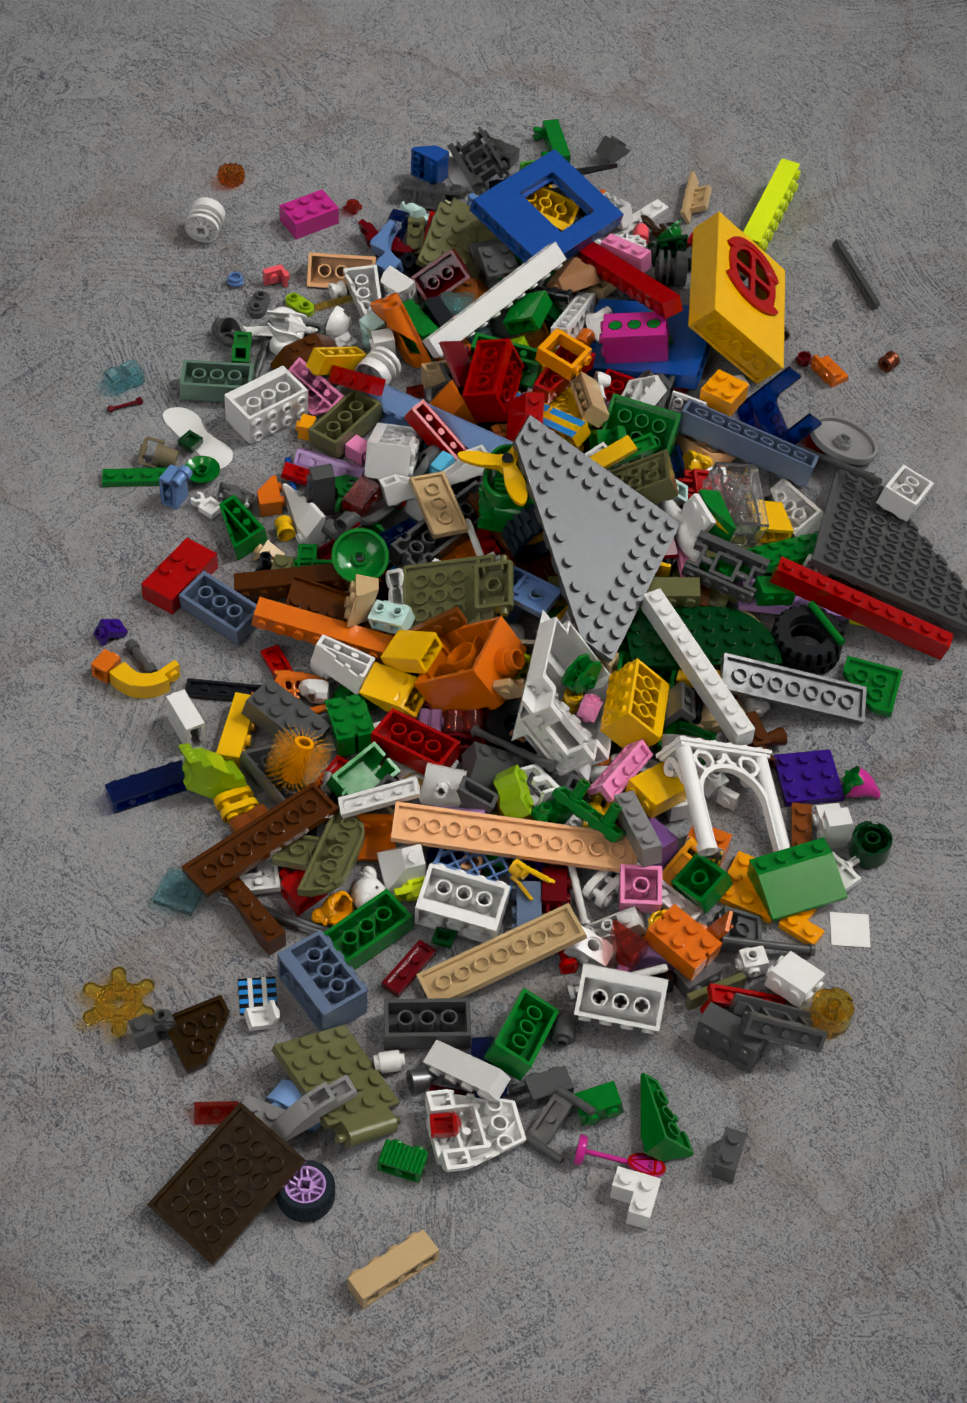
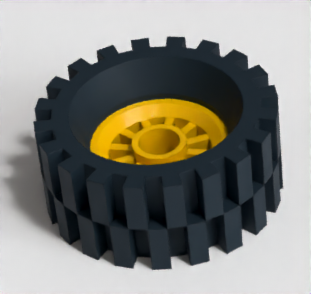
M534 503L529 505L527 509H521V513L514 514L512 516L513 519L506 522L507 526H504L503 532H501L502 538L517 562L524 563L527 561L529 563L533 559L537 561L542 556L546 557L550 553L542 536L544 533L542 526L538 524L534 509H536Z

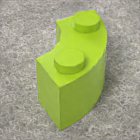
M518 764L498 773L493 781L499 794L500 809L506 817H526L531 814L532 806L534 805L526 782L527 775L523 769L519 768Z

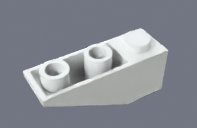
M635 906L583 926L589 928L594 934L608 940L610 943L631 940L647 932L644 916Z

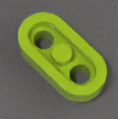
M298 293L286 295V307L307 317L313 316V303Z

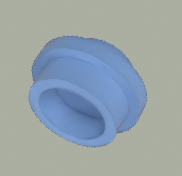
M231 272L227 277V283L231 287H239L243 285L244 278L239 272Z

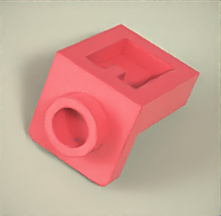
M282 264L263 269V283L265 286L282 282L284 288L288 287V280H290L289 272L283 268Z

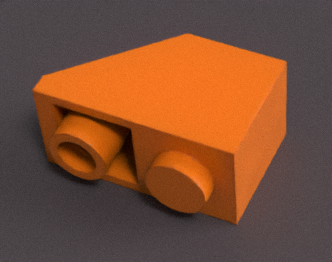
M276 475L271 476L257 491L261 517L282 514V506H285L284 495H280L282 493L281 482H277Z

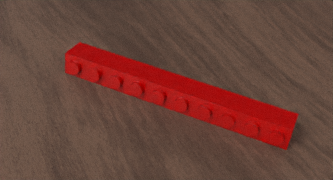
M592 242L577 252V258L586 264L594 266L599 277L664 319L683 311L679 294L599 244Z
M781 557L773 570L770 583L795 592L796 596L810 602L814 601L825 609L938 660L944 657L951 646L953 633L789 559Z

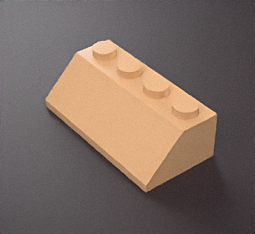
M309 252L307 287L328 288L329 283L336 284L338 281H344V268L375 265L377 257Z

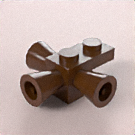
M756 711L745 713L755 727L753 742L748 744V747L769 749L770 746H785L787 744V734L783 727H778L767 733ZM771 754V758L768 759L770 769L774 768L778 763L777 759Z

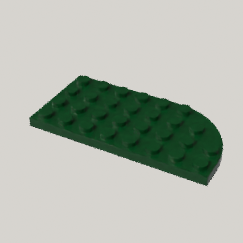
M673 607L715 669H720L721 655L724 652L782 666L783 662L779 648L775 644V638L772 637L771 632L761 622L752 616L727 607ZM638 608L624 636L630 662L638 658L653 671L682 670L642 609Z

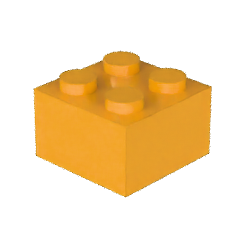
M718 369L701 388L699 400L706 402L709 408L731 417L746 400L749 383Z

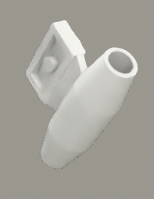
M693 494L683 505V510L673 500L661 502L659 504L660 508L681 523L674 536L676 543L690 560L696 562L701 552L693 548L700 531L708 532L717 522L699 494Z

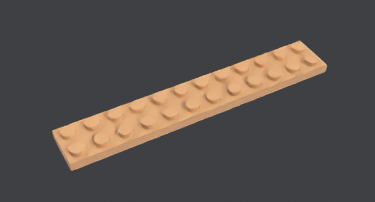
M398 801L395 803L391 842L413 845L421 844V846L616 873H619L621 864L637 865V856L626 836L623 840L614 843L606 840L601 832L592 828Z

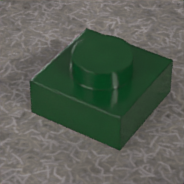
M188 430L178 439V445L191 453L203 444V437L191 430Z

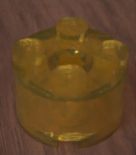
M833 987L832 989L822 988L817 991L810 1007L811 1019H813L812 1027L825 1030L828 1033L827 1037L831 1039L845 1033L850 1026L855 1011L850 994L838 987Z

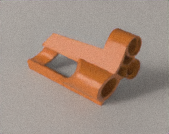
M397 292L385 298L377 299L370 304L372 311L385 322L386 328H390L393 332L395 345L405 363L414 368H419L422 363L432 362ZM401 335L414 341L420 354L409 353Z

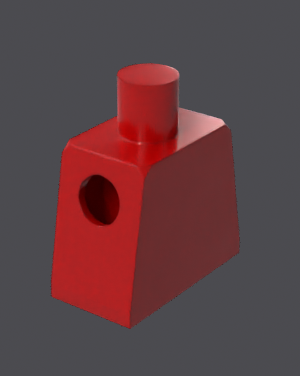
M284 867L279 872V877L282 879L280 882V893L297 916L303 914L328 895V893L315 897L298 895L297 889L306 871L297 869L292 872L289 868Z

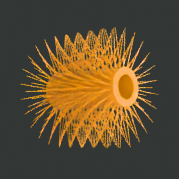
M300 731L297 737L295 733L292 736L290 735L289 738L284 737L282 734L283 738L278 739V743L281 746L274 748L276 750L272 753L276 754L274 758L277 759H272L273 762L270 766H276L265 770V772L275 770L277 773L274 775L282 773L283 782L286 781V783H289V786L290 784H296V789L299 783L303 787L302 780L304 784H307V782H314L312 781L314 779L319 781L322 778L324 772L320 773L323 771L320 765L327 764V760L318 763L321 761L319 757L323 756L320 753L330 749L321 750L319 748L326 745L314 747V744L323 740L313 742L312 740L314 739L307 737V734L306 736H300Z

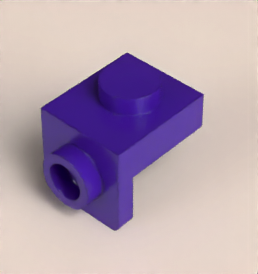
M100 619L94 631V636L101 645H106L109 638L125 637L128 631L119 619Z

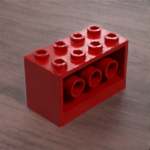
M510 338L477 340L462 394L477 423L508 421L509 401L516 398L524 369V364Z

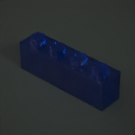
M182 760L170 762L166 765L151 768L148 771L132 774L129 777L113 780L105 784L106 797L113 813L116 814L187 791L183 782L185 773L182 769Z

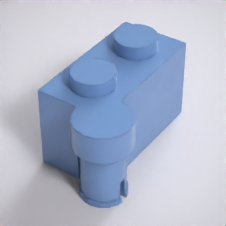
M170 464L159 477L162 504L177 510L188 497L187 481L193 475L189 467L185 465L176 467Z

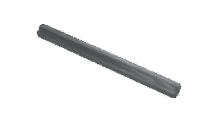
M836 239L832 246L870 307L877 309L880 306L879 300L842 241Z
M220 892L218 902L234 907ZM263 905L278 923L313 934L319 930L325 932L330 928Z

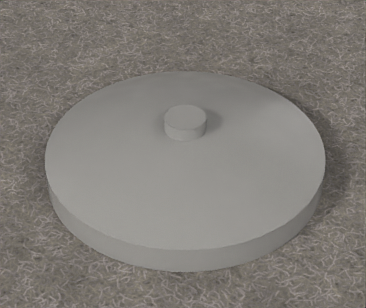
M821 416L814 420L810 428V436L817 447L827 455L844 463L865 465L871 463L878 453V444L874 437L863 427L848 419L838 416Z

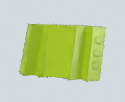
M190 743L178 745L180 753L184 756L182 769L185 773V778L183 782L187 790L214 799L218 794L229 789L247 786L244 775L233 760L225 761L222 755L202 747L193 749Z

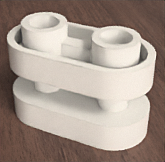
M599 870L586 883L582 890V895L588 900L595 896V905L601 909L608 908L613 903L614 897L618 894L619 874L613 878L611 877L613 872Z

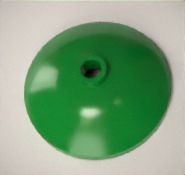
M354 528L344 532L335 541L331 555L332 564L338 575L348 582L354 581L356 574L379 578L388 565L389 552L385 541L376 532L365 528ZM357 557H362V558H363V561H362V562H358V561L356 560V558H357Z

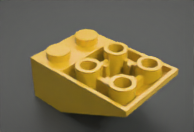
M377 662L373 663L358 692L387 713L394 708L414 719L417 717L425 701L423 695L414 686L417 680L416 676Z

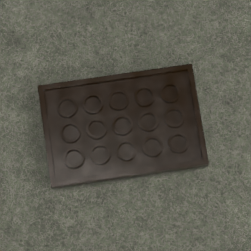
M240 1102L147 1205L208 1262L215 1266L307 1161Z

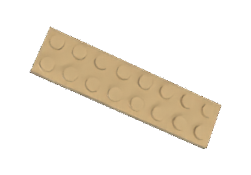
M567 903L416 975L428 999L462 998L587 939V936L570 904Z

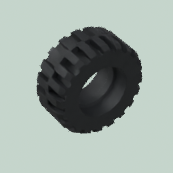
M808 606L790 607L789 610H784L781 612V615L776 617L771 634L775 638L776 646L779 648L783 667L819 675V673H827L836 666L840 659L843 645L839 646ZM821 608V611L844 638V630L839 620H835V616L832 613L828 614L827 610ZM809 636L816 639L820 644L815 646L803 645L794 640L793 637Z

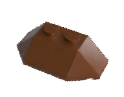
M313 333L284 346L271 362L270 367L272 370L284 366L288 370L299 357L307 363L313 348L338 346L331 337Z

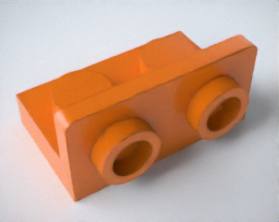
M817 354L813 355L810 367L831 388L848 381L849 376L828 355L822 358Z

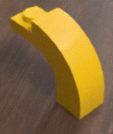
M176 660L153 673H139L133 670L126 662L109 671L111 685L127 696L141 699L154 698L170 691V683L175 682L181 676L180 664Z

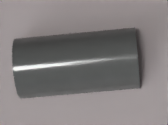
M274 744L242 751L240 763L275 805L297 793L298 788L300 791L305 787L302 781L303 787L297 784V789L296 784H290L289 786V783L283 782V778L279 779L282 773L274 775L277 773L275 770L265 772V770L276 766H270L272 759L267 762L269 756L273 753L272 750L276 748L275 746L272 748Z

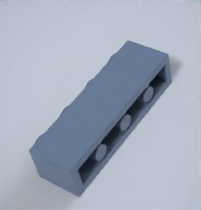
M520 881L533 897L532 901L527 898L517 884L515 889H512L511 901H515V906H512V919H515L516 923L512 924V929L542 915L541 881Z

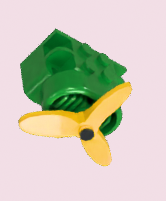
M504 444L496 447L491 453L481 451L459 452L457 458L460 461L484 468L482 484L480 483L478 495H480L478 501L480 517L477 528L499 533L503 532V527L507 526L506 522L512 520L514 514L521 513V509H527L530 503V496L526 487L527 481L525 475H522L517 451H514L512 444Z

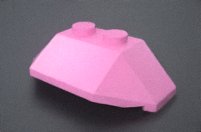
M299 357L288 371L308 390V412L313 416L327 413L345 396L323 376L312 374L311 370L306 367L307 363Z

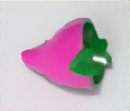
M855 766L850 770H845V776L842 778V781H844L843 794L846 797L858 798L868 796L876 799L880 798L881 793L878 786L865 769Z

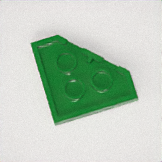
M847 656L842 675L849 683L867 687L866 706L872 713L891 718L903 670Z

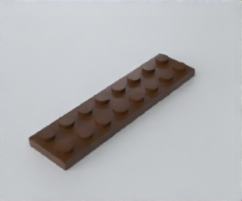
M312 782L181 866L182 872L208 898L337 814L339 807Z

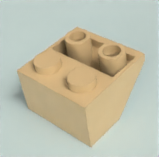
M356 574L354 581L350 582V595L346 596L344 603L346 608L344 618L347 619V627L368 621L367 617L375 603L379 590L378 578Z

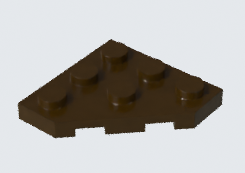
M222 995L172 1014L176 1025L173 1029L166 1032L187 1074L208 1065L230 1017V1011Z

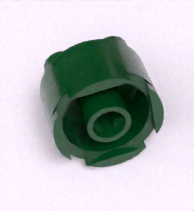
M872 821L861 822L852 833L848 852L851 858L856 856L860 860L858 865L862 869L869 870L879 867L886 862L892 846V834L881 823L877 825L871 823Z

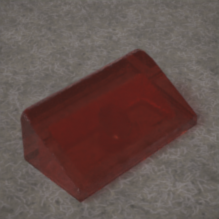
M239 1100L195 1101L194 1124H221L239 1104Z

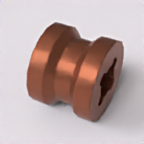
M888 351L885 356L878 360V365L884 372H890L900 364V358L894 351Z

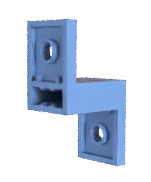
M513 566L514 609L508 612V616L502 617L506 623H515L526 610L541 618L542 611L544 610L547 614L562 596L561 590ZM538 594V595H540L541 597H539V598H534V597H532V595Z

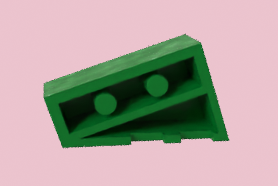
M235 495L230 496L219 504L238 561L253 552L259 544L263 545L268 540L265 528Z

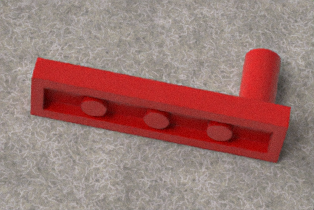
M710 983L707 986L708 999L700 1007V1012L703 1014L710 1002L721 1008L729 1009L735 993L783 1005L787 1004L786 999L780 995Z

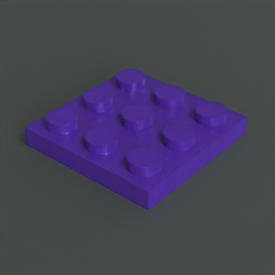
M830 749L773 755L778 761L775 771L785 807L791 806L792 802L820 804L844 800L843 790Z

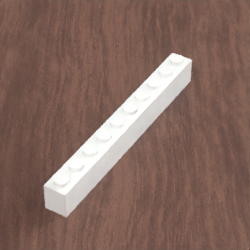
M554 242L545 246L425 338L422 342L432 357L444 358L439 342L461 341L465 337L467 339L475 334L474 330L478 327L481 329L488 324L487 320L499 316L501 309L509 308L513 305L512 301L514 299L522 298L526 294L525 291L527 289L535 288L540 279L545 280L551 275L549 272L553 269L556 271L563 266L562 262L566 260V257L557 243Z
M660 588L643 594L642 611L730 743L735 745L751 744L755 727Z

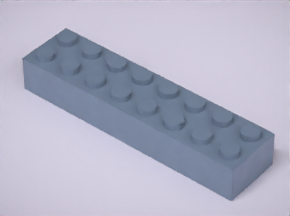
M691 399L687 401L681 411L682 416L678 428L680 434L689 435L698 442H705L716 450L721 449L732 457H739L748 464H755L764 471H771L780 478H787L798 486L803 485L806 487L819 459V455Z

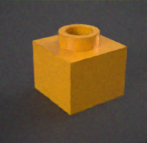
M302 414L301 419L297 420L295 430L298 431V439L310 441L308 429L316 422V416Z

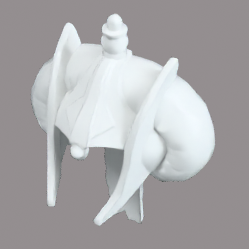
M283 306L267 310L270 313L271 324L267 323L268 326H243V329L246 330L245 332H252L253 337H272L269 346L271 352L276 355L284 346L302 339L305 333L310 334L318 331L317 328L305 326L303 321L308 319L306 315Z

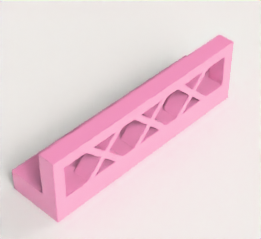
M643 739L628 744L588 788L587 792L589 795L601 792L608 803L614 801V795L620 794L627 786L628 780L636 776L653 756V753Z

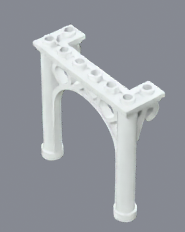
M678 736L673 742L664 746L661 751L655 754L656 758L665 762L663 767L665 775L673 778L679 777L684 785L699 856H710L718 852L703 790L705 778L712 772L733 774L740 778V783L743 787L752 788L762 805L773 852L790 847L768 763L772 750L763 749L762 747L755 748L748 747L747 745L722 743L716 740L709 741L702 740L701 738ZM697 757L704 759L707 767L700 764Z

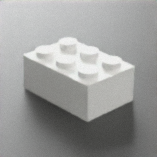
M903 464L885 486L876 503L883 509L895 514L899 519L907 522L925 500L934 483Z

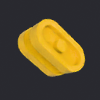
M249 785L222 792L213 801L225 823L260 805L258 800L253 797L254 793Z

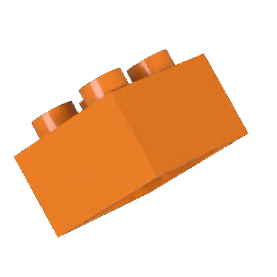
M499 616L464 625L439 637L443 644L442 649L426 674L420 673L414 684L433 709H441L442 717L453 714L465 716L475 709L484 707L496 709L501 706L506 699L492 688L493 682L507 678L514 679L524 667V654L527 650L503 617Z

